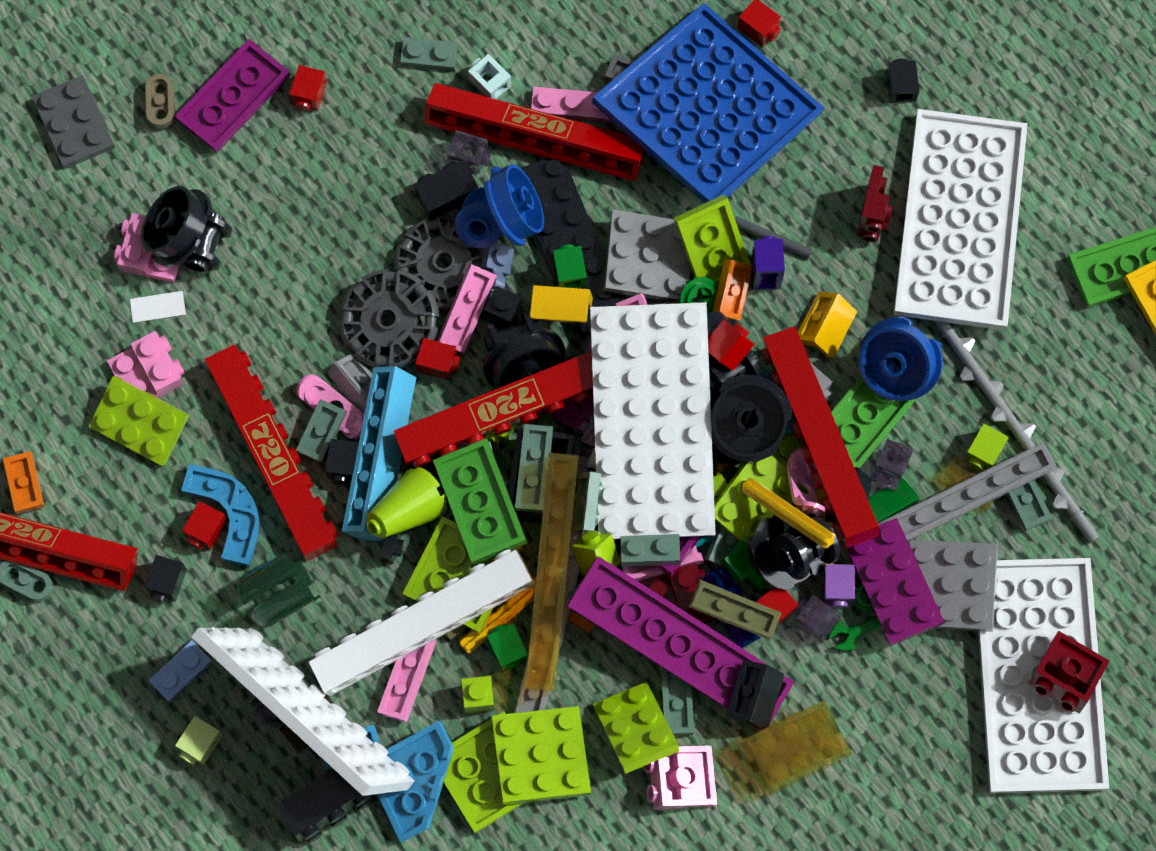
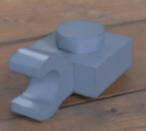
M497 242L484 248V257L481 263V269L490 270L491 273L497 275L490 290L492 293L496 286L504 289L505 277L510 275L514 252L513 248Z

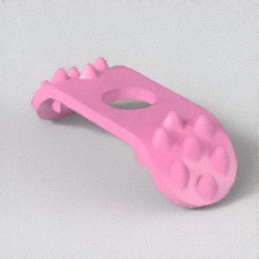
M309 374L303 377L297 385V395L314 410L320 399L328 403L340 401L347 414L339 431L350 440H357L361 434L364 413L317 375Z
M798 448L791 453L787 463V475L792 501L797 505L796 508L798 510L802 509L806 514L823 515L826 508L817 501L815 486L811 473L814 472L811 463L806 464L801 448ZM797 484L804 486L809 494L801 492Z

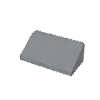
M352 353L334 362L328 375L347 399L365 414L372 373L362 362L354 357L355 353Z

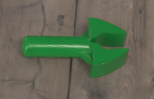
M877 616L851 628L844 626L841 620L831 631L828 640L840 634L843 636L848 635L846 642L835 646L833 650L852 652L856 650L855 638L881 625Z

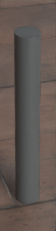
M735 217L738 229L758 238L774 236L776 239H783V249L806 259L810 258L813 249L743 218Z

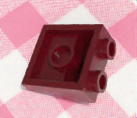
M873 165L856 234L861 236L863 240L873 243L878 242L880 232H886L893 206L888 205L890 195L884 194L887 178L882 177L884 167Z
M696 563L679 567L672 576L663 574L640 581L641 584L704 624L712 622L713 617L688 608L698 581L702 580L708 583L704 569L698 570Z
M1058 630L1028 684L1033 686V690L1037 695L1041 697L1050 696L1057 700L1059 706L1064 711L1070 713L1075 711L1080 714L1088 703L1110 660Z

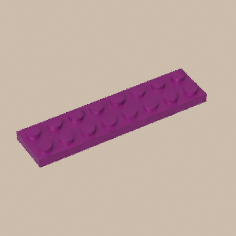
M599 556L595 558L566 605L573 612L727 710L743 659L766 664ZM785 675L771 721L794 684V681ZM749 723L761 732H765L767 730L760 728L752 723Z

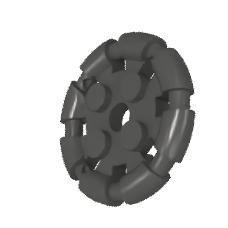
M450 215L436 216V219L430 221L424 219L413 225L403 235L404 240L401 245H397L394 255V272L398 270L409 272L410 268L417 267L418 273L413 275L424 282V287L428 285L433 288L432 293L436 299L439 312L450 310L455 296L449 297L448 292L459 289L468 265L472 264L481 268L482 258L484 257V248L471 247L455 236L457 234L455 229L456 216ZM439 230L441 236L431 239L429 232ZM413 245L420 246L417 253L411 250ZM476 250L480 256L471 258L470 251ZM442 256H447L452 260V263L447 268H440L437 266L436 261ZM411 293L408 298L415 302L418 296L415 293Z
M381 269L363 276L359 284L355 287L352 285L341 304L342 320L339 321V329L344 344L347 348L353 350L355 358L372 368L388 366L403 368L416 362L415 358L418 357L423 338L435 340L437 335L436 318L439 317V310L431 290H426L421 279L403 270L389 272L388 269ZM388 283H396L395 292L386 291ZM370 289L374 294L365 300L362 295ZM411 293H415L418 296L414 303L407 298ZM392 311L396 317L395 322L391 326H383L381 322L382 315L385 312ZM353 312H362L361 322H353ZM417 316H425L424 326H417ZM363 335L370 340L364 346L359 341ZM411 337L415 344L408 350L403 343ZM381 347L390 348V356L381 355Z

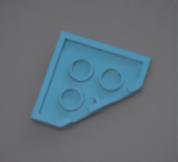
M441 721L431 724L386 749L388 751L387 756L394 762L397 761L403 764L410 772L408 775L414 780V783L408 790L377 794L400 842H406L430 828L454 750V746Z

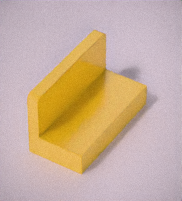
M533 285L530 317L532 320L586 323L588 308L592 307L593 300L590 289Z
M818 291L798 330L803 345L815 346L827 357L834 358L857 313L856 309L838 293Z

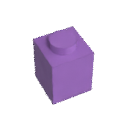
M825 564L823 569V604H829L832 609H846L855 600V565Z

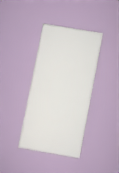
M183 291L130 299L133 323L186 314Z

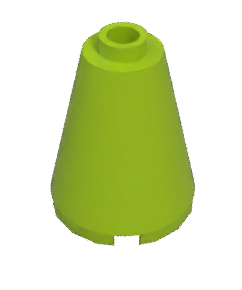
M421 467L407 470L367 514V529L374 536L386 538L438 520L445 515L447 510L445 494L440 496L436 489L440 484L428 471Z

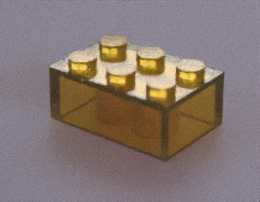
M825 700L745 738L743 744L770 797L849 759L852 754Z

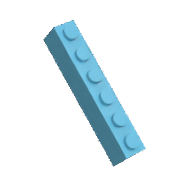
M396 366L373 367L342 528V532L362 541L385 540V538H379L369 532L366 526L367 514L394 486L399 473L402 452L393 430L408 425L416 377Z

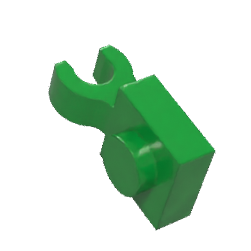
M744 540L739 541L720 559L736 581L741 582L745 580L747 586L753 592L757 589L762 591L769 584L752 567L748 557L747 543Z

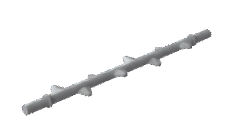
M934 321L942 332V337L946 338L965 365L959 378L962 381H976L995 409L991 415V420L993 422H1005L1024 451L1034 447L1035 445L1030 438L1036 428L1033 423L1020 424L999 394L1004 386L1003 383L1000 381H989L969 353L975 343L973 337L959 338L955 333L956 329L952 328L948 322ZM1057 468L1044 475L1043 478L1056 495L1052 507L1054 509L1067 510L1071 516V521L1074 520L1089 543L1097 540L1099 536L1084 516V511L1079 509L1060 482L1064 475V470Z

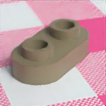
M155 74L147 80L145 86L146 116L151 126L157 129H165L175 119V91L172 80L168 76ZM158 88H165L162 94L156 93ZM160 113L166 114L163 119H157V115Z

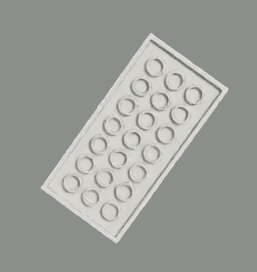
M917 109L894 315L999 330L1007 329L1028 123Z
M706 302L590 307L596 473H601L600 481L602 482V492L597 502L599 534H612L613 539H621V536L679 534V537L715 535Z
M1090 558L997 561L993 632L978 631L989 794L1104 791L1109 789L1101 681L1099 680L1088 703L1080 714L1075 711L1072 713L1064 711L1059 706L1057 700L1050 696L1041 697L1037 695L1033 690V686L1028 684L1058 630L1098 653Z
M212 627L198 628L192 635V638L362 796L408 790L414 783V780L408 775L410 773L403 764L391 760L387 756L388 751L377 742L373 743L367 738L366 730L357 723L352 724L345 717L346 712L341 707L333 703L330 704L324 698L325 693L319 687L307 683L303 679L305 675L295 666H289L283 661V654L274 647H268L262 641L263 636L253 628Z

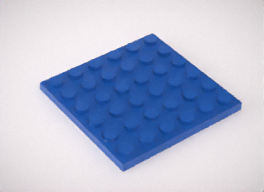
M705 3L699 6L593 96L591 102L703 203H707L723 194L727 198L819 117L824 110L820 103Z

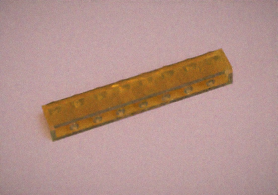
M549 453L525 685V688L529 690L556 692L578 474V455Z

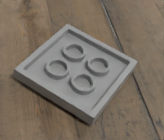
M613 209L610 213L603 291L629 296L642 293L648 299L673 303L680 301L681 294L679 291L683 290L686 286L685 281H689L690 264L674 219Z
M910 540L911 550L944 620L943 625L933 629L993 632L998 544Z

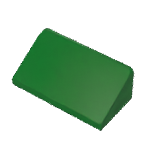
M902 478L870 496L869 504L877 523L917 504L920 498L906 480Z

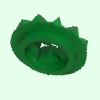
M695 276L691 281H685L686 286L683 290L679 291L681 297L677 303H696L691 300L697 297L698 292L705 295L698 299V303L706 302L707 314L713 312L718 290L716 283L707 277Z

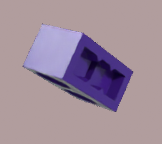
M763 236L759 240H754L751 254L753 290L781 289L785 272L783 239H776L774 236Z

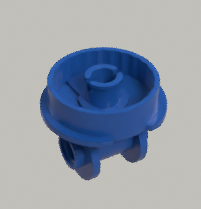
M513 164L502 169L495 166L491 168L490 180L485 182L484 187L476 188L467 194L462 209L455 220L457 235L464 243L471 247H489L496 243L503 233L513 244L522 246L526 243V238L541 232L544 228V214L540 199L525 172Z
M890 317L876 323L866 333L860 347L859 368L864 381L876 394L890 400H913L925 395L938 382L943 367L941 351L943 344L934 338L928 339L924 333L912 326L913 321L905 317ZM893 357L901 362V367L895 365Z

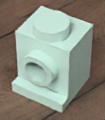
M489 54L483 59L478 58L469 67V80L486 97L498 99L511 87V76ZM487 77L492 78V79L489 80L488 82H486V81L484 80V79L487 78Z

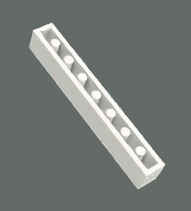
M505 550L494 557L496 561L486 566L485 564H480L469 570L470 575L461 580L459 578L451 579L443 585L444 589L437 593L428 592L417 599L418 603L408 608L406 605L394 610L391 613L392 617L383 622L379 619L366 626L367 631L356 635V633L350 634L340 640L341 645L333 649L330 647L324 648L314 655L315 659L309 661V664L323 692L332 696L535 586L536 584L521 555L516 550L512 552Z

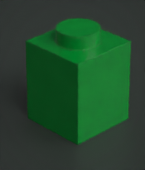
M568 244L560 246L558 250H553L558 287H587V275L581 246L574 247V245Z
M504 623L490 630L491 634L487 635V640L502 672L527 661L528 654L514 624L507 626Z

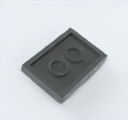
M83 75L32 96L64 170L115 148Z

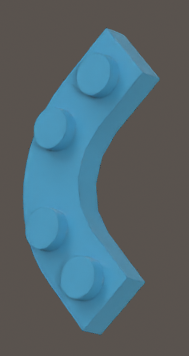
M189 464L181 489L182 493L211 500L220 504L227 511L230 520L229 532L221 556L222 561L250 567L260 532L259 513L252 496L245 486L231 475L218 470Z

